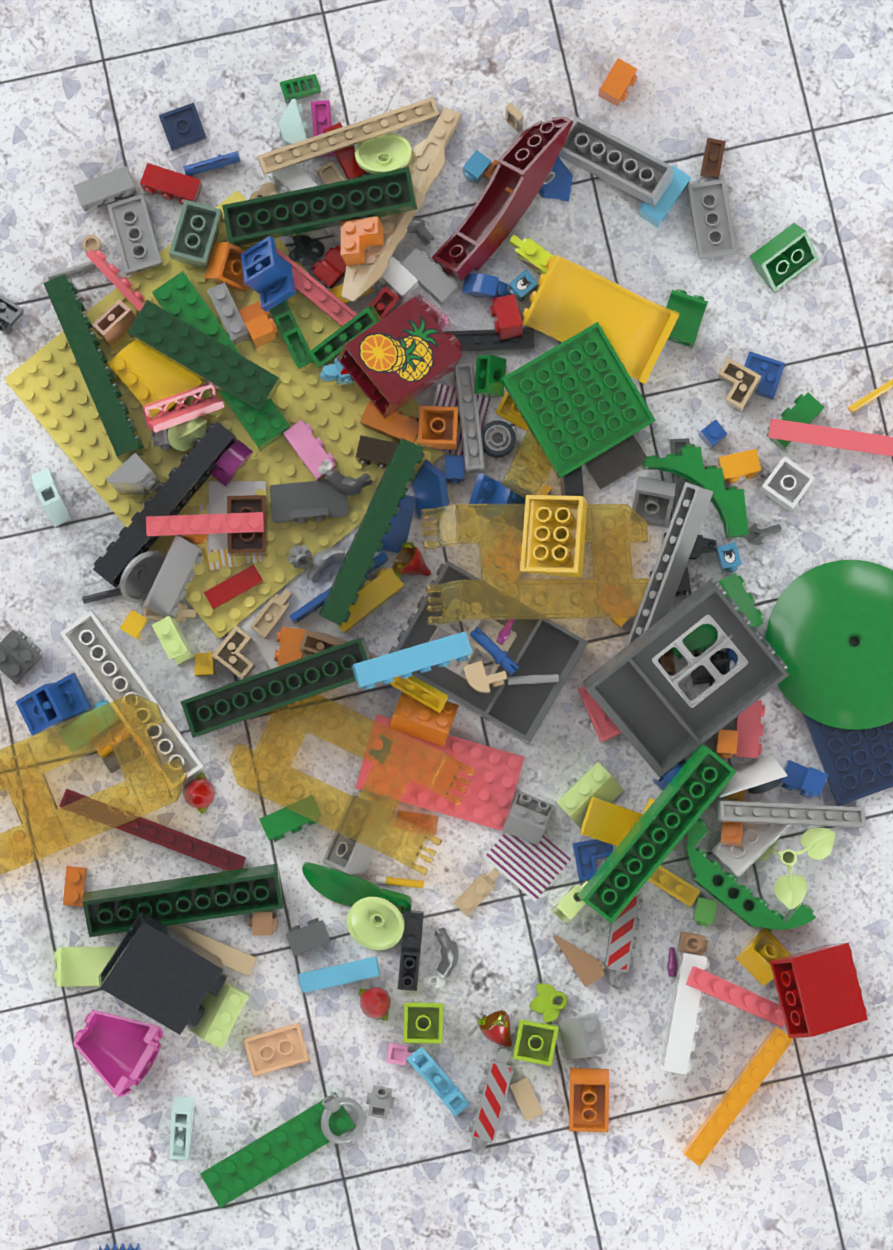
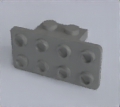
M327 480L270 486L272 520L274 523L295 521L296 524L306 523V520L322 522L326 521V518L346 517L349 514L347 494L335 490Z

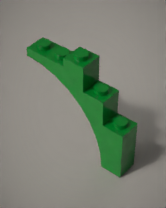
M694 444L685 445L678 452L679 456L676 453L667 454L664 458H659L658 455L647 456V459L642 462L643 470H660L673 473L685 478L694 485L713 491L710 501L716 508L722 521L726 539L745 537L749 534L744 489H738L737 486L727 487L725 490L723 469L716 468V465L706 466L704 469L701 447H695Z

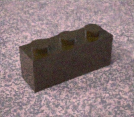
M360 435L355 457L356 461H359V464L364 466H370V464L378 465L377 468L385 470L397 443Z

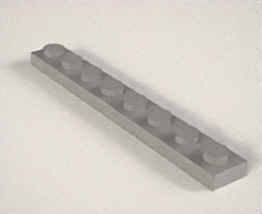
M741 801L717 802L718 821L866 827L865 807Z

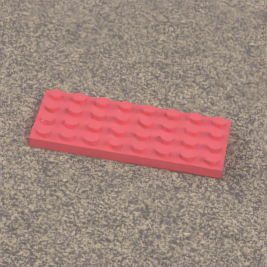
M376 714L355 789L497 830H503L524 756L448 735L446 743L442 747L389 728L392 718ZM381 735L395 743L391 747L392 754L385 764L369 754L372 747L375 750L383 748V741L379 739Z

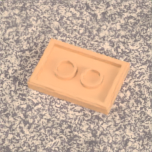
M300 1022L243 1038L253 1077L310 1061Z

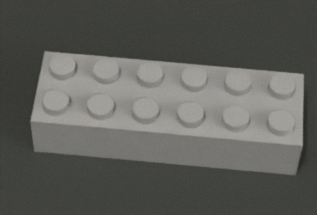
M577 116L573 120V125L558 155L562 159L653 207L656 206L674 177L672 166Z

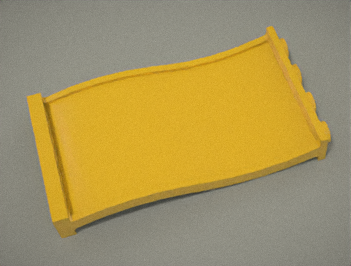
M557 253L554 257L550 256L545 266L548 270L546 274H541L537 283L540 287L537 292L533 291L529 301L532 304L529 309L525 308L521 316L524 319L523 325L564 342L599 322L629 376L646 384L680 313L644 298L575 262L561 257Z

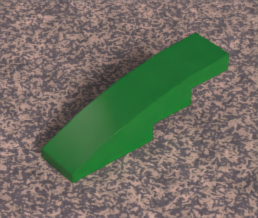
M286 300L270 309V313L297 369L314 362L308 353L310 349Z

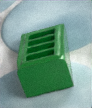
M316 74L279 82L286 103H289L292 99L299 100L321 92ZM312 80L314 89L310 88L308 81ZM302 83H305L307 90H303ZM298 85L300 92H296L294 86ZM291 87L292 94H289L287 88Z

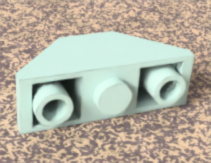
M296 99L290 101L279 120L285 146L307 139L305 133H308L306 121L302 122L300 116L303 115L301 104L297 105Z
M46 468L31 475L38 497L54 527L72 520L50 469Z

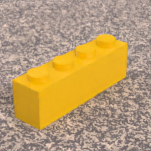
M391 567L381 569L376 574L377 578L373 581L367 580L364 587L357 592L359 597L355 606L351 604L349 608L351 615L347 623L343 622L342 626L338 625L344 634L405 587Z

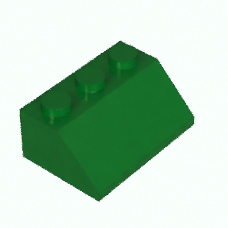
M795 223L791 224L749 256L755 270L773 292L819 259L807 231Z
M734 573L718 581L727 592L725 597L730 596L740 608L737 610L738 613L742 610L752 623L749 625L750 627L754 625L757 628L764 624V616L760 609L756 610L753 604L755 600L750 592H746L744 588L745 582L741 576H737Z

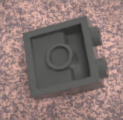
M12 629L0 642V670L15 684H18L43 656L39 653L41 649L36 644L32 643L30 645L26 641L28 637L21 630L16 631Z

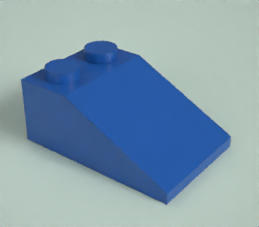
M406 495L404 499L399 500L398 506H400L396 517L392 516L389 522L392 524L387 535L384 534L381 539L384 542L381 550L399 553L406 546L417 497Z

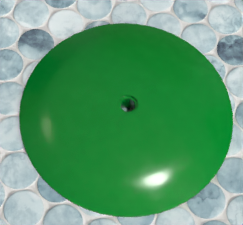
M838 560L824 563L806 571L796 578L780 595L773 607L767 625L766 641L776 652L774 657L779 655L788 667L786 672L789 676L777 684L778 688L786 699L800 712L827 726L846 730H862L892 722L893 570L869 561ZM849 639H856L858 641V646H851L849 644Z

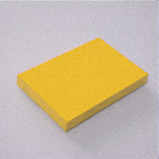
M591 797L580 834L618 846L643 814Z

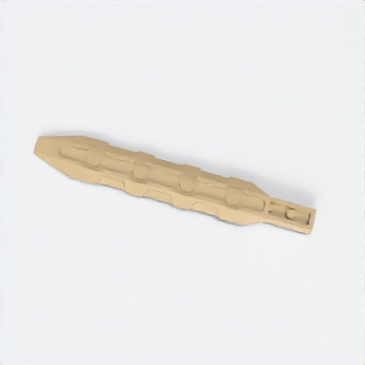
M444 107L429 136L411 150V159L404 167H409L411 171L418 210L425 200L424 197L434 179H437L445 165V147L462 118L461 113ZM417 210L378 217L384 228V245L365 247V264L346 266L342 298L355 303L381 279L390 263V257L398 243L404 238L408 231L407 227Z

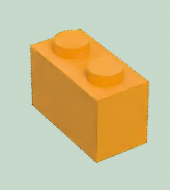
M756 449L721 456L717 459L718 467L723 469L724 482L727 481L728 484L738 482L739 478L746 477V479L758 477L757 474L762 471Z

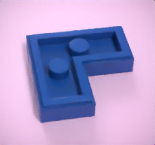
M749 351L744 366L761 375V381L756 388L755 394L773 400L785 363Z
M597 839L572 843L579 882L592 878L597 872L595 859L609 857L613 852L611 844Z

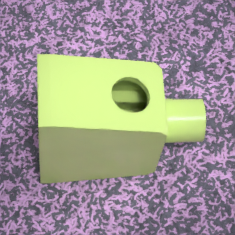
M584 880L579 886L574 885L551 909L564 923L570 921L586 904L578 894L588 881ZM573 896L577 897V902L574 900Z

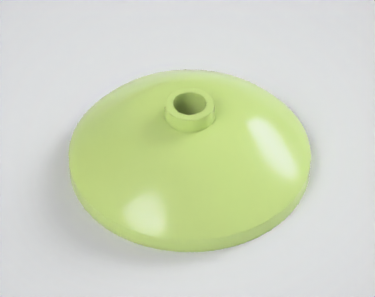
M388 133L361 142L355 149L357 164L363 170L372 174L402 169L409 163L412 155L409 142L404 137L395 133Z
M366 897L354 903L347 915V927L353 939L363 947L372 950H386L395 946L400 941L404 932V920L398 908L391 902L379 897Z

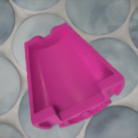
M92 1010L85 1018V1028L83 1030L80 1029L76 1033L73 1045L116 1096H125L131 1092L130 1087L133 1085L138 1086L151 1069L162 1045L159 1043V1038L163 1037V1031L154 1024Z

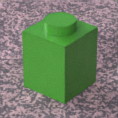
M696 898L692 920L697 921L696 925L708 927V923H714L718 901Z

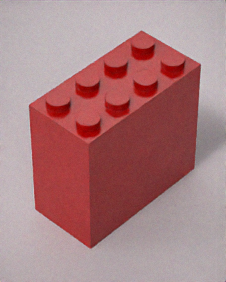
M849 942L824 945L770 961L789 1038L814 1037L868 1020Z

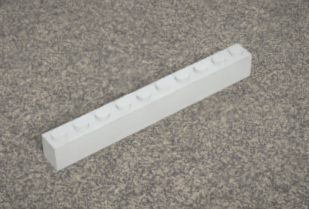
M297 165L267 175L275 184L278 182L282 186L283 192L318 186ZM341 225L323 228L327 234L332 233L336 237L335 241L341 246ZM391 256L389 259L390 263L378 282L382 286L386 284L403 301L418 286V280Z

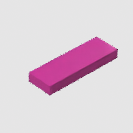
M329 100L311 102L314 137L324 134L323 130L332 126ZM332 152L317 158L334 157L335 155Z

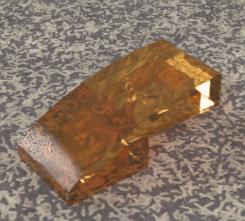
M398 810L395 829L436 835L439 816Z

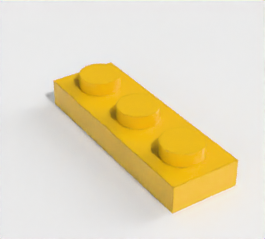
M401 676L393 678L394 682L390 683L393 687L439 713L443 710L448 698L447 694L415 676L401 679Z
M659 866L648 879L650 883L689 907L693 905L701 892L662 866Z

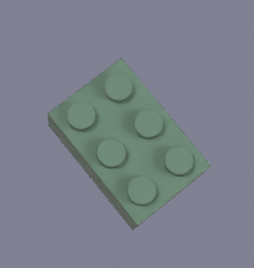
M185 200L169 251L171 259L207 269L213 245L217 240L223 220L222 210Z

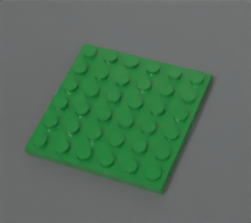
M599 322L589 326L500 379L558 478L565 476L656 421Z

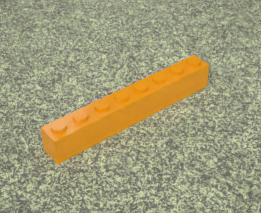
M773 1027L682 1150L686 1157L699 1167L702 1165L794 1039L789 1038L778 1027Z

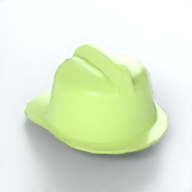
M197 417L170 427L167 432L169 444L178 451L190 449L199 438L202 439L206 435L207 420Z

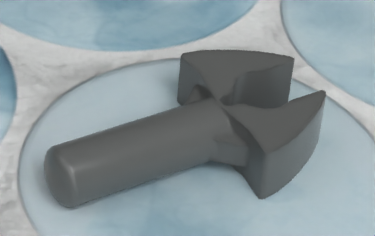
M754 524L748 531L749 534L755 533L758 536L756 539L748 540L747 542L754 545H762L761 539L764 536L780 532L782 530L781 525L777 524L759 529Z

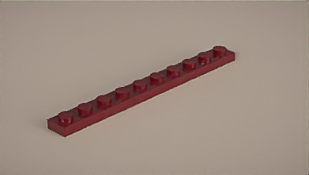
M67 788L59 807L226 871L242 869L247 858Z

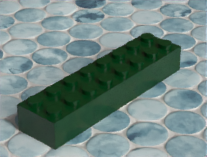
M149 300L146 301L127 331L132 339L259 414L263 413L281 383L280 378Z

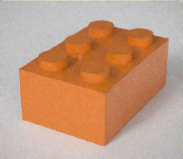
M402 692L389 728L444 747L459 705L446 701L443 710L439 713Z

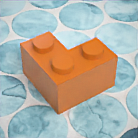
M378 216L341 221V257L347 266L365 264V247L384 245V228Z
M259 301L239 310L256 348L277 339L275 335L278 332L272 317H267L269 312L261 308Z

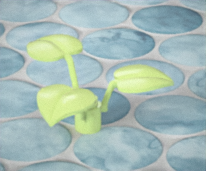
M826 828L807 830L800 838V842L805 848L796 852L790 849L783 852L773 849L777 845L776 840L758 858L760 861H766L770 858L771 852L780 855L783 864L788 866L789 876H780L774 884L775 895L788 909L796 908L803 901L807 892V883L804 877L801 875L793 876L792 866L797 862V855L807 851L812 859H825L833 849L836 836L834 831Z

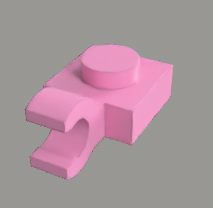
M389 1043L386 1063L406 1066V1058L414 1052L408 1051L409 1045Z

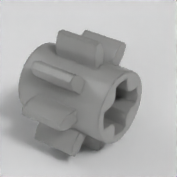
M296 545L289 550L291 556L287 559L295 569L297 567L304 568L311 563L309 557L313 555L306 545Z

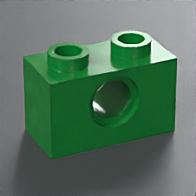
M494 355L477 356L474 394L488 398L504 396V385L500 379L505 376L507 359Z

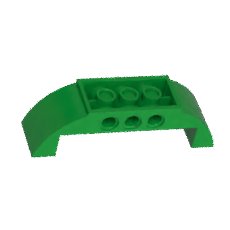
M700 818L685 834L683 840L684 855L693 875L691 879L751 928L757 929L759 926L774 930L793 929L805 925L816 918L813 915L814 910L806 904H799L796 908L790 910L785 917L776 910L768 909L769 904L760 897H753V891L747 886L737 884L738 879L735 876L721 871L723 867L715 860L709 861L706 858L707 854L700 848L694 849L708 831L705 827L707 824ZM716 875L720 878V883L717 886L712 882L713 877ZM730 888L735 890V895L732 898L728 896ZM746 900L750 902L748 910H745L743 907Z

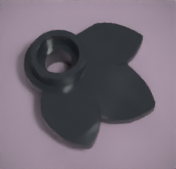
M295 235L292 239L297 247L289 253L288 257L294 262H303L304 269L313 268L318 262V258L324 255L325 246L321 241L312 240L308 235Z

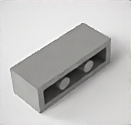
M127 166L73 185L82 209L88 212L96 210L100 205L114 203L122 197L123 199L133 196V193L137 192Z
M416 248L401 264L418 280V285L443 306L458 291L457 281L450 275L447 277L443 273L444 269L438 263H432L429 260L430 256L424 250L420 251Z
M225 282L208 289L207 291L233 344L236 345L251 338Z

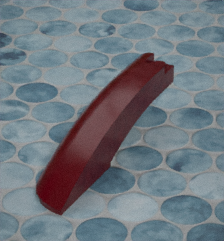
M552 117V120L546 122L541 120L526 129L497 161L498 166L468 216L431 257L435 263H438L444 269L447 275L463 281L472 269L478 271L499 248L522 218L542 187L573 125V120L565 117ZM509 187L511 190L514 191L512 194H510L505 190V188Z

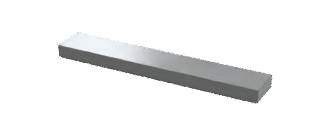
M473 363L457 364L454 372L466 473L485 471L477 394H474Z

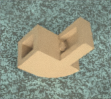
M482 661L463 666L469 686L480 693H490V684L496 687L503 685L504 680H507L505 671L486 676Z

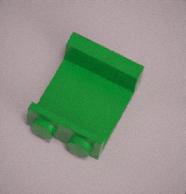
M680 289L672 290L666 308L680 314L667 340L693 348L708 304L704 297L694 295L693 297Z

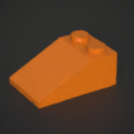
M570 1068L569 1131L608 1132L609 1069Z

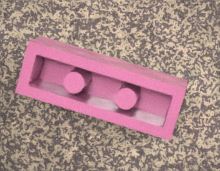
M300 420L286 430L283 435L315 479L320 481L326 476V474L323 475L318 472L321 463L324 460L330 461L332 464L330 470L336 469L334 463L337 461L331 453L326 454L323 449L325 445L319 437L315 439L312 435L314 430L309 423L304 424Z

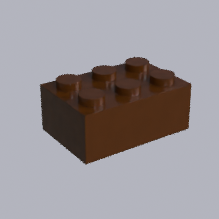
M266 495L227 496V514L263 512L264 532L227 533L229 556L268 555Z

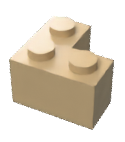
M727 358L718 373L720 379L733 385L725 399V403L743 412L761 381V375L730 358Z
M235 626L212 656L241 679L247 678L256 667L242 655V652L253 639L238 626Z

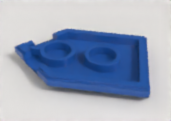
M558 156L552 168L555 176L549 183H543L539 194L542 198L559 199L569 202L573 175Z
M425 459L412 481L414 497H417L415 503L417 519L450 512L446 475Z

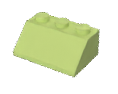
M597 762L556 804L581 829L591 797L611 803L624 790L611 774Z
M227 982L224 983L217 995L214 996L208 992L201 1004L205 1008V1012L197 1026L194 1028L190 1027L189 1030L203 1040L222 1049L250 994Z

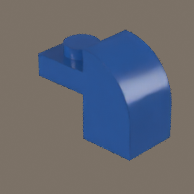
M472 273L465 277L462 293L475 298L487 297L492 299L506 296L509 284L500 281L498 277L492 275Z

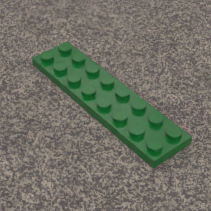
M323 1100L200 1173L219 1208L331 1142L325 1137L321 1128V1117L325 1109L322 1104ZM344 1105L340 1106L336 1112L331 1113L329 1117V1128L336 1136H341L355 1127Z

